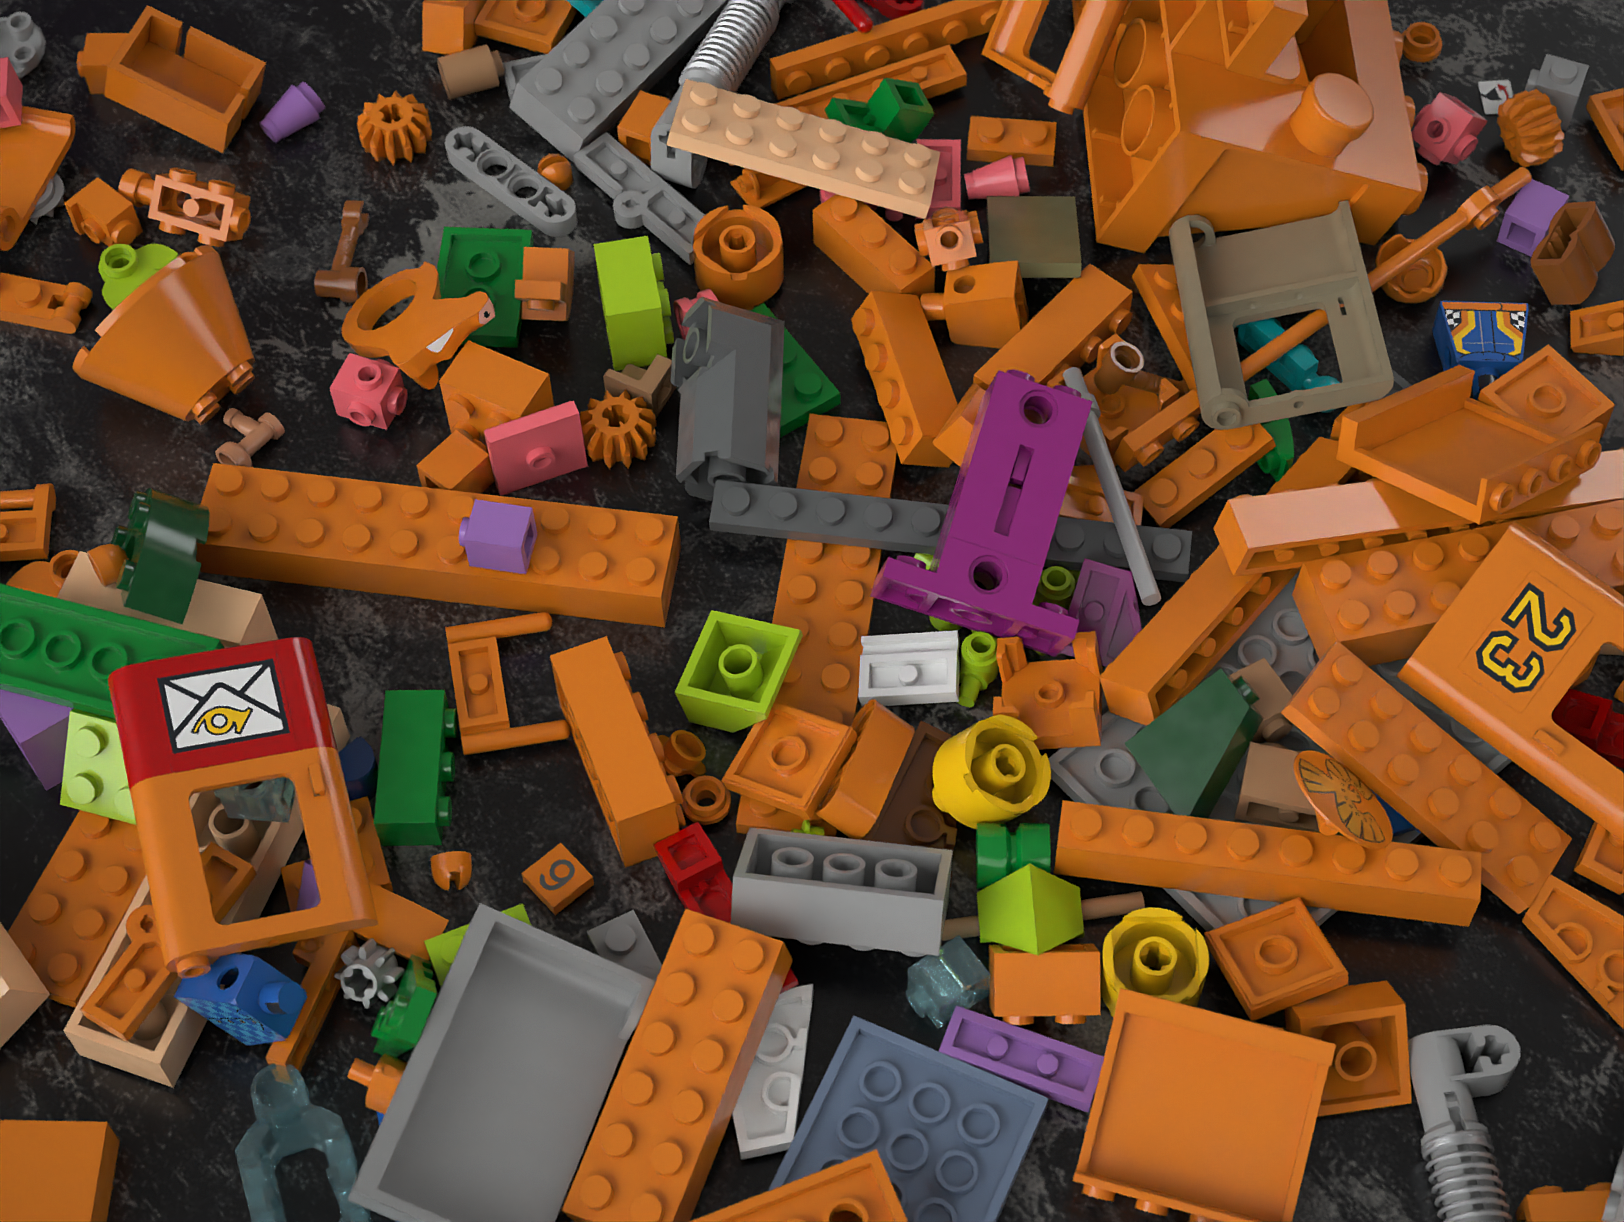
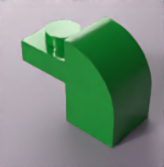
M884 78L867 103L833 97L825 108L829 119H834L845 125L869 132H879L887 137L912 143L920 135L935 114L919 83Z

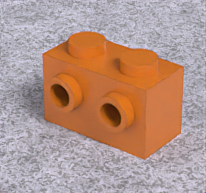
M1061 944L1043 954L1034 955L1006 945H989V1002L994 1017H1002L1003 1022L1011 1025L1034 1023V1016H1055V1022L1082 1024L1087 1022V1015H1100V951L1094 944Z

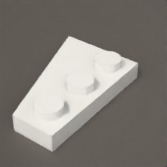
M813 984L791 988L778 996L732 1113L741 1160L786 1151L796 1135L814 993Z

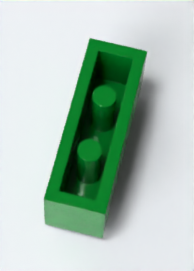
M385 690L374 826L381 846L442 845L443 827L451 826L452 801L450 796H445L446 782H454L455 778L454 752L448 751L449 738H457L458 713L456 708L449 707L445 690Z

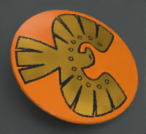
M1302 751L1295 757L1293 768L1296 780L1302 792L1314 807L1319 830L1323 835L1332 836L1340 832L1353 842L1370 849H1384L1391 843L1393 830L1389 817L1377 797L1360 778L1337 760L1317 751Z

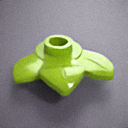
M115 244L105 249L100 258L99 272L105 281L102 295L108 306L114 310L142 283L178 257V253L161 244H148L136 250L126 244Z

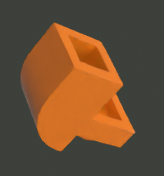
M524 247L523 280H515V299L522 301L521 319L568 320L574 286V251L566 248Z

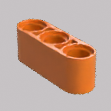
M875 699L868 701L854 717L850 727L854 728L858 738L815 811V814L846 836L857 840L863 838L875 824L915 732L914 727Z

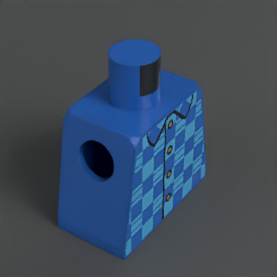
M235 953L219 956L218 960L210 965L211 970L204 975L183 978L174 995V998L245 1045L285 1040L290 1035L307 999V992L304 988L262 959L253 955ZM220 985H231V987L221 989Z

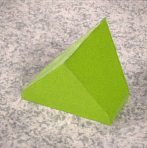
M1028 864L977 892L980 943L996 942L1034 955H1040L1073 938H1084L1080 888L1038 867Z

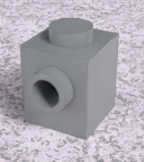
M1546 54L1541 70H1531L1525 90L1528 92L1537 89L1542 94L1545 93L1549 96L1551 105L1557 107L1556 113L1558 118L1562 120L1560 123L1561 129L1567 131L1589 65Z

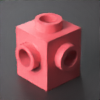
M1439 92L1432 104L1426 105L1414 120L1415 128L1411 132L1412 139L1420 145L1417 152L1433 164L1439 165L1443 161L1457 165L1460 160H1465L1474 151L1478 144L1476 137L1488 121L1456 97Z
M352 353L348 354L330 386L337 415L349 418L352 422L365 427L372 425L387 430L394 416L400 415L403 412L408 398V392L404 388L400 368L382 359L372 360Z

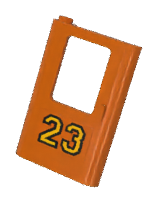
M1514 520L1396 677L1624 842V773L1555 724L1551 717L1553 709L1602 645H1614L1624 653V596L1517 520Z

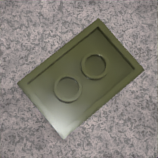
M987 196L989 263L1018 261L1022 278L1081 277L1082 263L1075 197Z

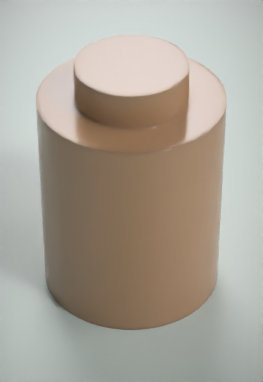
M487 44L437 58L440 75L449 100L499 86L498 77L505 75L499 52L497 50L490 52Z

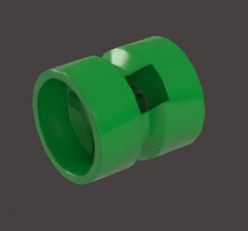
M977 823L976 889H984L1028 864L1050 873L1049 824L1021 823L1015 832H1009L1005 824Z

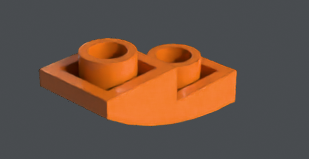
M369 882L378 925L353 929L355 936L366 942L370 938L374 939L376 944L387 949L394 948L395 954L408 961L411 954L429 961L430 957L424 941L443 934L449 920Z

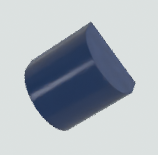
M360 736L338 752L350 801L367 796L371 800L376 796L379 767L373 749Z

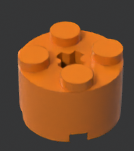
M743 205V210H728V206H723L710 211L698 222L693 235V256L696 283L701 291L710 289L719 302L748 311L752 310L754 306L765 302L777 292L784 280L783 241L779 224L772 215L752 205Z

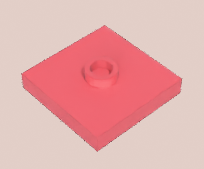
M569 401L484 431L494 481L500 496L588 466L580 415L574 401Z

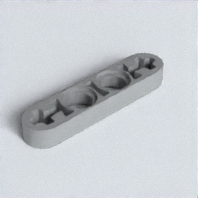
M463 126L450 131L446 136L445 146L449 163L544 234L551 237H562L568 235L576 228L578 219L574 200L482 132L473 127ZM472 146H473L474 153L469 150V148H471ZM496 164L507 168L504 173L497 176H490L484 172L488 167ZM522 187H533L538 190L530 198H520L515 195L516 191ZM549 211L555 215L549 217Z

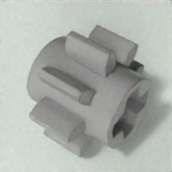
M371 938L360 949L354 945L347 949L341 955L346 965L334 974L336 979L341 980V986L345 992L344 998L363 1001L365 1008L371 1007L379 998L387 1002L398 990L393 982L404 973V969L398 967L396 957L394 956L395 949L376 946L375 940Z

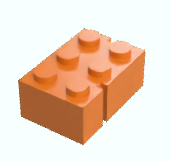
M147 5L107 66L105 97L224 153L239 129L241 119H245L261 93L266 62L194 27H190L187 32L183 58L178 55L183 22Z

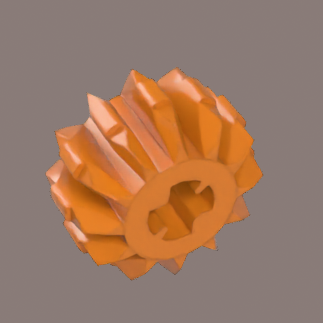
M1537 89L1517 93L1498 107L1499 117H1497V124L1501 131L1499 136L1503 138L1505 149L1510 151L1512 160L1524 168L1547 162L1553 156L1562 152L1563 149L1562 140H1564L1565 134L1560 125L1562 120L1558 118L1556 113L1557 107L1551 105L1549 96L1545 93L1542 94Z
M395 91L391 97L385 98L378 93L377 103H364L363 114L358 116L357 126L361 145L365 148L366 152L372 153L377 162L387 157L393 166L398 158H405L411 162L413 152L425 153L426 142L431 140L432 128L428 110L425 108L424 103H418L413 94L401 98L398 92Z
M626 389L619 397H613L606 390L603 401L590 398L588 410L580 412L585 449H588V456L591 457L593 462L604 459V463L610 469L616 461H622L629 469L632 457L645 460L648 454L647 448L655 446L657 439L655 430L656 417L652 409H647V403L644 401L643 396L631 400V395Z

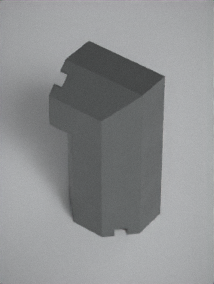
M701 297L686 312L682 326L689 327V331L685 340L676 338L673 346L670 382L674 386L680 387L678 391L681 394L676 478L680 483L685 480V490L689 495L713 501L716 480L770 486L778 485L785 321Z

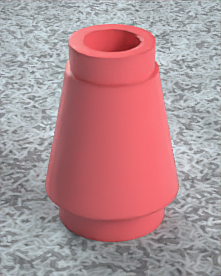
M1012 155L964 174L969 200L975 198L987 199V196H1020V193L1030 192L1023 157L1012 159Z

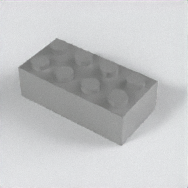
M749 827L733 875L731 924L768 937L797 939L801 943L809 945L832 943L849 945L851 948L860 951L883 949L900 951L912 957L925 955L939 956L949 902L953 850Z

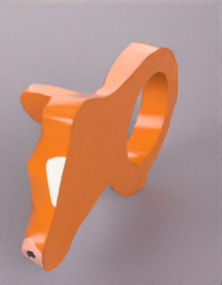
M425 261L420 268L405 269L386 277L372 288H368L346 314L341 329L343 338L359 356L367 358L390 356L392 362L422 388L430 390L435 388L438 383V368L436 364L451 359L469 334L495 317V311L488 295L481 291L462 298L441 299L438 271L434 265ZM415 296L407 309L396 319L385 326L372 330L380 316L390 307L403 299Z

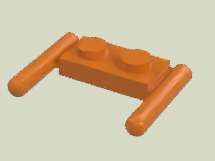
M540 612L445 627L464 755L563 740L569 737L571 729L569 723L565 720L510 728L496 639L548 631L553 623L549 613Z

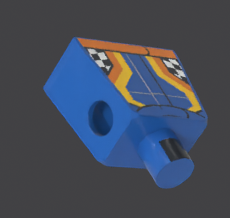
M1440 301L1432 331L1443 370L1446 371L1457 365L1474 370L1472 384L1473 399L1478 400L1480 390L1522 363L1529 310L1528 303Z

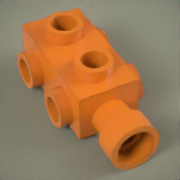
M170 168L169 173L156 174L155 180H152L148 173L128 169L123 174L119 183L118 193L133 203V206H150L148 217L160 221L159 229L164 232L184 235L187 229L199 233L198 241L200 243L224 247L227 241L243 239V234L250 224L251 213L248 208L251 197L235 192L236 186L229 182L209 180L208 184L196 180L197 174L193 171ZM186 194H190L192 199L185 201Z
M945 206L937 209L930 219H925L923 223L915 224V235L920 257L929 255L931 266L941 265L942 271H950L968 266V258L977 256L975 244L983 243L976 211H959L954 207Z

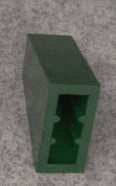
M1220 668L1124 743L1175 815L1209 818L1264 719L1253 705L1260 700V697L1242 675L1234 680Z

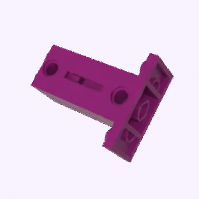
M999 370L982 397L929 570L925 569L926 564L913 557L899 555L897 560L888 557L875 578L870 596L977 632H986L996 638L1020 637L1024 647L1056 657L1074 640L1080 620L1067 616L1068 610L1059 605L1041 602L1039 606L1032 605L1093 401L1081 398V393L1071 387L1055 385L1051 388L1036 383L1033 376L1023 371L1008 370L1003 372ZM974 580L981 582L986 587V590L978 587Z

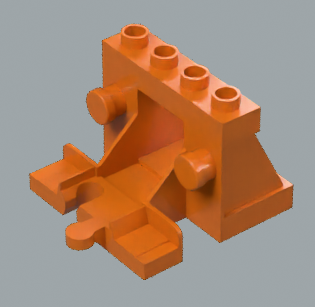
M1072 0L1075 27L1087 0ZM1129 0L1083 110L1097 243L1145 253L1157 237L1169 236V230L1173 223L1187 215L1205 217L1211 222L1214 232L1267 228L1332 214L1338 208L1339 202L1348 200L1358 241L1375 245L1401 215L1409 216L1413 214L1424 199L1428 175L1425 166L1416 161L1411 133L1415 118V104L1410 96L1404 95L1399 67L1403 52V39L1400 32L1392 29L1388 1ZM1190 228L1191 234L1204 233L1199 228Z

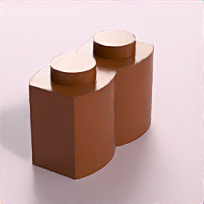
M1595 201L1564 204L1556 212L1549 224V235L1537 245L1532 254L1531 267L1551 305L1581 304L1586 300L1597 283V272L1607 264L1614 252L1615 241Z

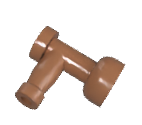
M230 408L224 415V423L231 428H236L246 437L238 444L234 442L224 443L215 451V454L221 464L252 467L250 457L271 438L275 440L280 438L285 433L284 427L275 416L268 412L264 413L257 422L248 416H244L237 409Z

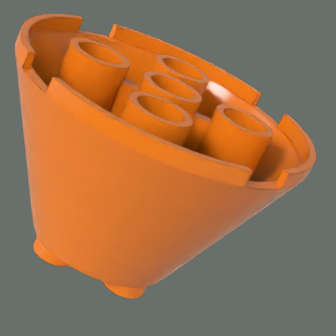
M210 245L195 248L194 251L198 257L187 263L179 256L157 271L127 296L95 329L101 338L91 351L85 346L81 347L73 362V370L84 380L182 420L191 421L195 419L200 425L206 423L220 410L221 406L217 402L228 392L232 391L236 395L244 390L255 378V375L251 372L255 358L220 256Z

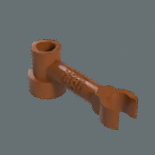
M347 200L344 204L342 233L331 270H318L315 275L314 287L318 297L341 298L342 302L355 303L368 288L365 269L363 267H351L359 236L363 234L369 222V214L361 213L364 201Z
M1120 341L1113 344L1104 355L1102 367L1094 376V383L1105 394L1116 393L1122 385L1158 394L1160 380L1166 377L1142 371L1144 359L1141 352L1134 345ZM1166 378L1180 390L1179 398L1190 391L1185 379L1177 381Z

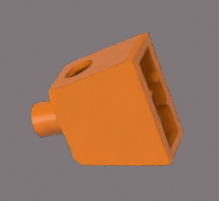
M1018 261L973 265L950 270L946 275L944 293H922L920 300L926 319L946 320L950 339L958 345L1001 349L1028 323L1029 318Z

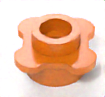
M685 730L675 731L670 738L665 735L658 736L666 759L662 763L667 773L674 776L691 774L695 778L704 775L706 767L701 761L706 755V750L697 736Z

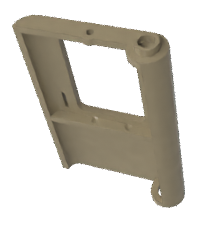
M1348 200L1339 202L1336 211L1329 215L1215 238L1211 222L1203 216L1187 215L1173 223L1169 230V241L1200 411L1205 424L1218 430L1233 429L1371 402L1384 397L1390 392L1394 385V376ZM1190 228H1199L1204 231L1203 237L1193 243ZM1314 309L1324 310L1330 327L1342 383L1307 390H1294L1286 394L1248 401L1234 334L1235 327L1244 323Z

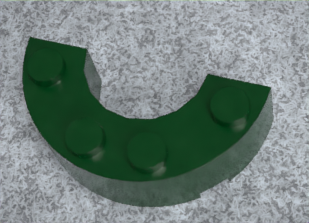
M148 488L144 493L136 491L129 508L128 519L130 520L127 527L118 525L111 544L119 545L124 549L128 558L122 564L116 588L122 590L121 595L124 607L183 625L202 564L196 561L197 543L205 545L207 542L210 519L209 508Z

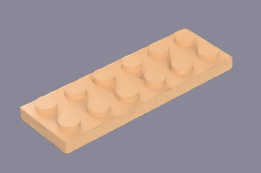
M685 79L666 144L670 147L926 219L930 208L940 156L939 151L929 149L921 144H911L887 137L879 132H869L845 125L834 119H824L800 112L793 107H782L758 100L751 95L737 94L716 88L709 83L696 82Z

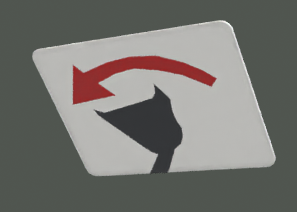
M1509 80L1478 82L1485 114H1498L1499 105L1513 97Z

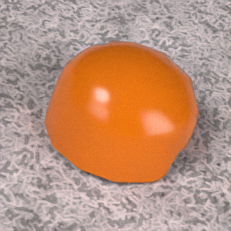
M1402 234L1391 237L1380 246L1375 259V267L1384 263L1416 239H1406ZM1435 248L1382 285V290L1388 297L1403 303H1421L1435 297L1443 288L1447 275V265L1443 252Z

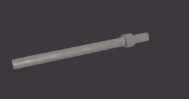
M1077 367L1069 368L1063 373L1066 386L1079 391L1081 398L1093 401L1083 435L1141 601L1146 606L1154 605L1161 600V595L1098 421L1101 415L1095 396L1088 393L1081 370Z

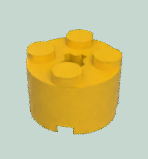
M996 715L980 720L946 740L937 751L933 762L934 788L932 798L934 803L940 810L949 812L957 821L973 829L977 828V823L1004 824L1027 812L1044 799L1051 780V767L1047 754L1041 756L1034 743L1038 737L1031 728L1020 720L1011 716Z
M1163 908L1138 909L1124 916L1123 920L1111 929L1106 936L1100 962V994L1104 1003L1109 1008L1113 1019L1120 988L1197 1007L1208 971L1209 953L1204 937L1197 928L1194 930L1182 921L1183 917Z

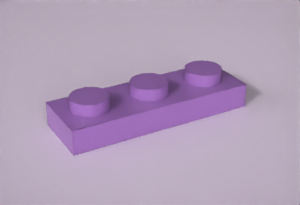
M957 1005L939 1049V1052L1051 1100L1088 1113L1094 1100L1104 1059L1103 1056Z

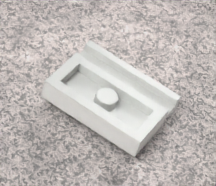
M958 631L861 636L863 653L860 655L858 698L862 707L872 699L877 700L883 706L959 702L960 638Z

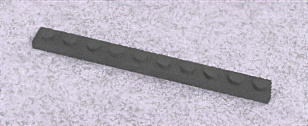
M716 480L709 526L711 531L934 555L949 505ZM1058 517L1043 567L1060 566L1067 570L1081 571L1084 558L1131 571L1113 522ZM1136 525L1154 578L1186 582L1189 573L1192 531Z

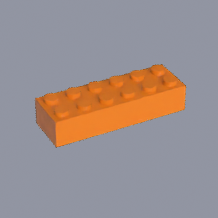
M685 909L562 1208V1211L574 1222H690L793 961L783 941Z

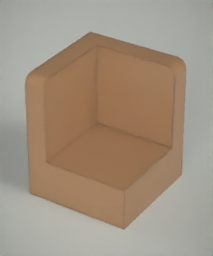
M657 354L647 370L632 364L626 365L621 373L608 369L603 376L605 393L608 390L613 397H619L626 389L631 395V400L643 396L644 401L647 403V409H652L657 418L676 389V386L670 382L672 360Z

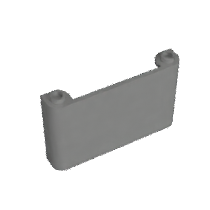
M480 903L459 946L427 1018L418 1044L414 1047L347 1200L397 1222H555L626 1042L638 1026L655 980Z

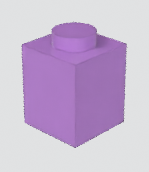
M1532 179L1531 182L1521 188L1505 212L1497 242L1532 257L1537 245L1549 235V224L1556 212L1568 202L1569 195Z
M475 499L470 518L464 517L462 519L459 530L460 546H465L469 566L519 574L527 573L537 537L532 507Z

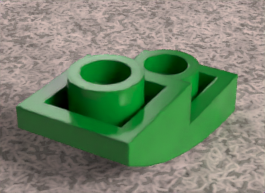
M1264 379L1250 386L1248 401L1276 396L1277 394L1268 380ZM1288 418L1260 423L1272 436L1276 447L1261 457L1257 463L1262 471L1270 473L1276 482L1292 467L1294 459L1293 435Z

